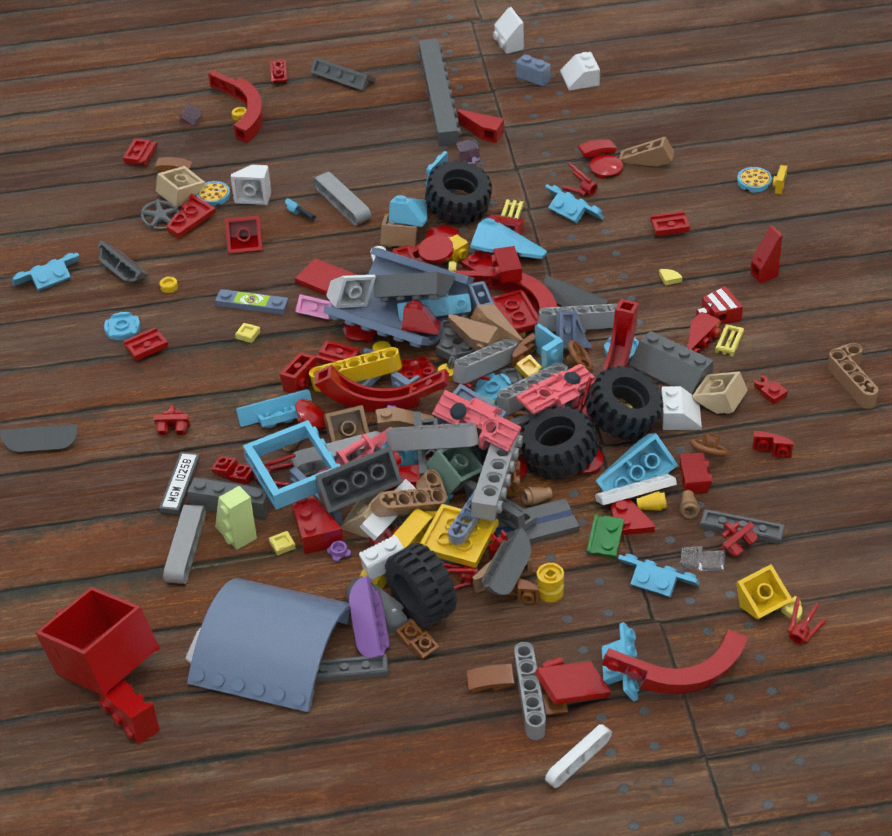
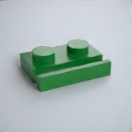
M595 514L587 554L591 553L596 554V556L616 559L624 527V519L609 516L602 517Z

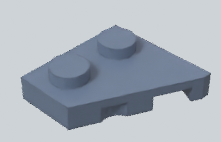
M556 311V336L563 340V348H568L570 340L577 341L583 348H592L591 343L586 339L585 329L580 323L577 311Z

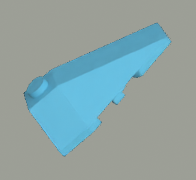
M402 195L394 197L390 201L389 222L422 227L427 222L426 200L409 198Z
M485 218L478 223L470 246L473 249L492 253L493 249L515 246L516 252L522 257L543 259L547 255L545 249L491 218Z
M656 433L647 434L627 450L595 481L604 492L668 474L678 464Z

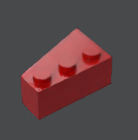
M313 495L291 504L293 518L304 554L326 550L333 542L343 541L342 528Z
M122 679L107 692L105 697L100 695L101 701L99 704L105 713L109 712L111 714V718L117 726L121 725L129 740L133 739L139 745L160 731L155 707L151 701L146 704L143 701L145 698L142 694L136 696L134 688Z

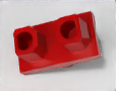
M170 405L169 410H163V414H154L153 417L157 433L160 436L168 435L169 427H175L177 435H186L187 428L191 427L188 414H183L182 410H176L175 405Z
M750 521L738 532L737 529L740 527L738 522H735L733 525L726 522L723 525L725 531L721 535L724 539L728 536H731V538L724 542L723 546L719 549L723 553L727 551L734 558L744 551L738 544L741 538L748 546L758 539L756 533L752 530L754 527L752 522Z

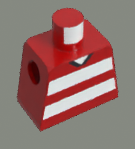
M724 286L702 298V308L696 310V316L700 312H704L719 319L720 325L742 320L743 306Z

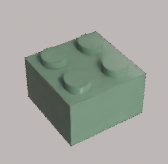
M469 447L442 448L437 450L425 464L429 470H435L439 473L444 488L449 495L465 488L464 483L468 480L475 482L480 477L483 465Z

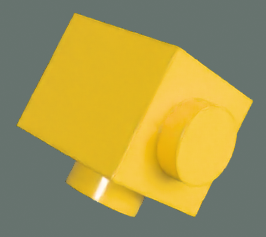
M459 235L451 237L450 240L453 242L454 250L448 262L454 261L458 263L469 256V244Z

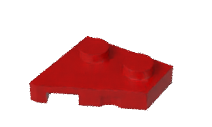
M477 250L461 261V267L468 271H488L489 266H492L491 255L493 253Z
M630 499L610 503L612 517L624 519L622 535L655 532V524Z

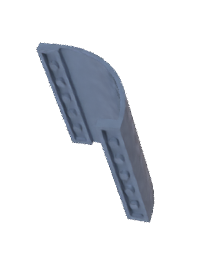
M372 247L371 254L376 256L368 275L440 272L455 276V281L449 289L448 295L467 294L468 285L474 281L472 277L384 249ZM374 285L367 307H324L323 313L328 314L330 319L337 321L343 319L345 324L351 326L359 324L363 330L371 331L374 329L377 330L378 335L387 337L389 334L394 336L393 340L399 342L407 340L410 341L409 345L418 348L421 345H433L440 341L443 321L449 319L448 315L435 316L442 325L438 335L401 330L402 321L399 320L397 304L409 302L412 298H407V301H396L395 298L391 299V302H381L380 298L374 297Z
M234 578L221 588L205 616L194 648L187 684L310 712L315 680L325 647L337 622L350 624L349 602Z

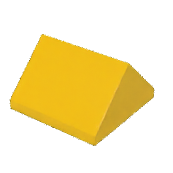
M772 564L736 582L740 607L756 619H760L793 601Z

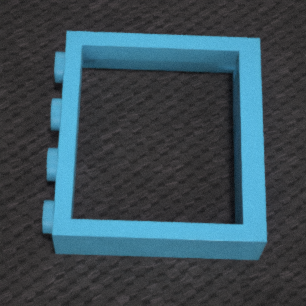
M308 420L243 445L246 461L276 510L317 494L316 475L278 489L260 460V456L309 438L328 470L340 466L339 463H335L333 453L327 450L324 439L319 438L317 428L315 426L312 427Z

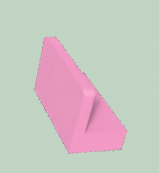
M299 294L295 312L331 320L328 318L329 315L323 313L325 306H333V304L327 300Z

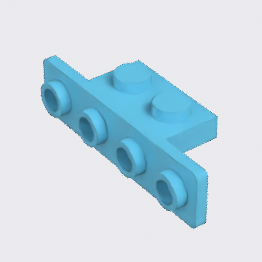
M547 184L545 186L548 192L555 196L548 207L551 211L576 224L584 212L603 221L604 216L598 207L594 205L592 207L589 206L583 199H575L569 192H561L562 190L555 185L550 186Z
M69 253L59 260H50L46 265H37L25 273L24 271L19 272L13 277L12 283L16 286L33 280L37 291L67 281L71 276L66 266L79 262V254Z
M447 293L446 296H439L437 300H430L428 297H423V300H417L427 305L434 316L465 313L472 310L468 293L460 295H448ZM408 302L397 304L400 321L403 319L404 307Z
M306 389L237 408L239 424L243 427L259 422L262 427L271 428L276 426V423L292 422L299 416L295 408L296 402L299 399L312 401L310 391Z
M631 554L619 555L618 557L621 563L636 567L630 583L632 586L669 598L672 596L677 580L699 587L700 582L694 574L688 572L680 574L676 572V569L669 566L661 568L657 566V563L650 560H645V562L638 561L637 557Z
M624 622L620 623V640L602 646V660L609 648L634 658L637 657L634 640H636L635 632ZM603 666L604 682L610 685L623 680L624 692L633 701H637L639 691L637 679H632L618 671H611Z

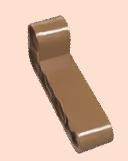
M849 343L831 350L829 353L828 370L861 407L865 409L874 408L877 402L878 387L859 367L861 364L862 346L858 343Z
M427 470L416 482L417 489L382 492L371 504L372 513L378 517L409 515L415 509H420L424 512L436 511L447 500V494L439 473L435 470Z

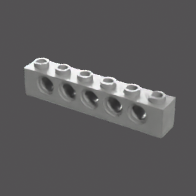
M520 432L509 452L490 444L471 502V517L495 521L497 514L502 512V499H506V486H510V473H514V460H518V447H522L523 436L520 435Z

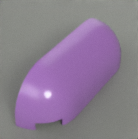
M364 576L353 585L349 595V604L358 651L368 658H377L385 655V649L389 647V637L380 591H375L370 583L372 579Z

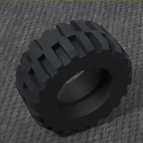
M458 160L444 162L443 165L436 166L428 176L425 193L426 205L433 214H436L437 218L440 220L444 219L447 223L454 222V224L459 225L460 223L469 224L470 221L475 222L488 211L492 194V182L487 173L484 174V170L477 168L473 163L469 164L467 161L458 162ZM448 190H462L468 193V195H457Z
M614 366L603 370L597 376L586 396V408L589 417L593 418V423L599 426L604 433L607 432L614 438L620 437L621 440H627V438L635 440L648 434L660 417L664 404L662 394L658 392V386L652 383V379L649 376L646 377L643 375V372H637L634 368H625L624 366H617V368ZM616 398L625 400L633 408L624 406Z
M558 406L555 409H545V412H539L535 415L536 417L530 418L527 422L528 425L523 427L520 434L523 436L521 449L526 464L534 474L542 478L549 477L551 480H556L557 478L566 479L570 475L573 477L580 470H585L587 464L590 465L594 460L593 457L597 454L598 442L592 422L585 413L578 409L574 410L572 407L566 406V408ZM569 439L563 444L549 446L556 441Z
M413 543L387 559L385 576L387 577L391 593L404 607L402 609L403 613L413 619L418 626L429 627L454 612L457 606V593L453 587L454 583L449 577L448 570L443 566V562L440 558L438 559L436 553L431 551L428 546L421 543Z

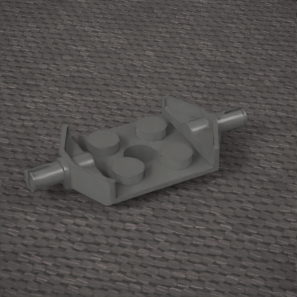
M469 312L461 313L460 317L468 319ZM448 319L443 321V330L439 345L436 346V354L447 359V367L451 368L452 364L453 369L456 359L475 351L451 329Z

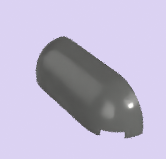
M100 240L98 248H100L99 260L121 279L127 282H139L148 275L147 271L122 251Z
M547 275L545 276L543 285L552 293L556 303L564 307L602 305L609 302L603 297L562 280L559 281Z
M77 424L5 429L0 430V435L3 443L9 449L24 452L68 447L75 440L78 430Z
M522 528L515 530V535L508 542L504 540L501 543L481 580L484 588L492 594L506 595L510 593L530 558V540Z
M354 578L349 583L346 590L347 602H349V595L353 585L360 578ZM370 582L375 591H380L387 631L395 633L396 629L412 619H407L402 612L404 607L397 600Z

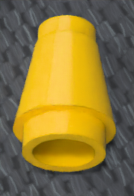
M658 491L637 498L638 508L640 510L662 511V509L667 508L665 492L660 493Z

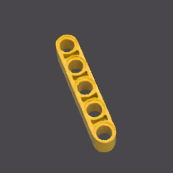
M389 347L315 367L310 370L309 376L313 389L321 392L314 385L316 372L330 365L349 380L359 382L399 371L402 368L398 349Z
M415 509L393 535L397 536L404 548L413 543H421L434 517L420 509ZM364 569L361 572L360 577L368 576ZM384 573L372 579L371 582L380 589H383L387 584V577Z

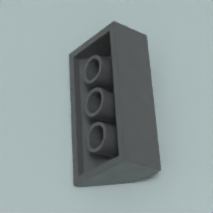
M440 272L375 275L374 297L380 298L381 302H391V299L395 298L396 301H407V298L423 300V297L437 300L439 296L447 295L455 281V276Z
M652 331L640 340L629 363V367L634 368L635 371H641L644 373L643 375L649 376L651 379L668 387L681 386L692 395L706 375L713 374L712 359Z
M391 446L315 476L318 495L322 506L328 513L403 483Z
M195 477L187 491L190 505L205 506L207 511L217 512L219 497L238 486L251 497L254 518L266 520L272 506V502L261 486Z

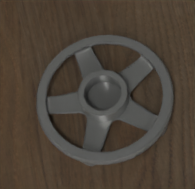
M156 199V201H152L143 207L141 218L150 228L164 230L167 228L156 227V224L158 222L169 223L171 219L167 215L173 212L179 213L178 207H175L170 202ZM156 204L155 211L146 210L150 206ZM161 204L168 205L171 208L163 210ZM144 214L153 216L154 219L151 224L145 220Z

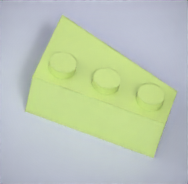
M240 486L219 497L215 528L224 536L225 541L229 545L232 544L236 550L257 539L251 497Z

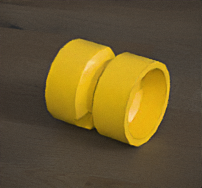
M555 563L543 564L537 570V586L539 587V598L541 600L551 603L557 602L564 595V571L562 567Z

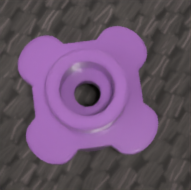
M335 541L327 549V553L332 555L334 561H340L344 557L351 555V551L347 549L346 543L343 541Z

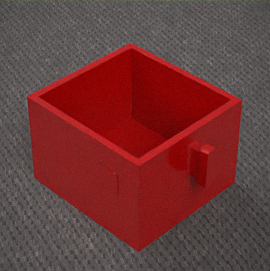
M90 587L65 609L59 608L56 611V616L35 632L57 675L104 697L110 689L151 654L160 650L141 606L94 587Z

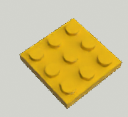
M441 504L421 544L428 546L431 551L436 553L438 558L476 568L491 540V534L495 532L499 524L498 519L496 518L495 521L480 519L464 543L452 544L448 539V529L462 509ZM463 520V521H461V522H462V523H470L471 521H470V520Z

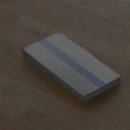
M566 498L525 509L537 517V522L524 530L530 540V544L579 531V524ZM498 520L499 524L494 532L496 537H499L501 530H504L509 541L515 535V530Z

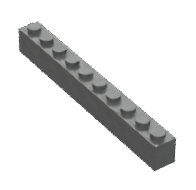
M437 38L419 40V54L439 146L458 144V137H461L456 108L454 107V99H452V90L450 89L442 45L438 44Z

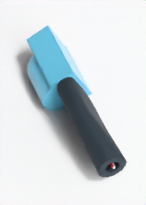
M287 198L285 201L287 209L293 214L297 215L301 212L312 221L316 219V215L303 209L291 199Z

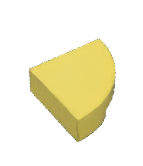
M669 269L659 270V275L664 285L682 282V276L678 272Z
M796 596L792 598V602L781 607V612L790 619ZM801 601L795 623H798L802 617Z

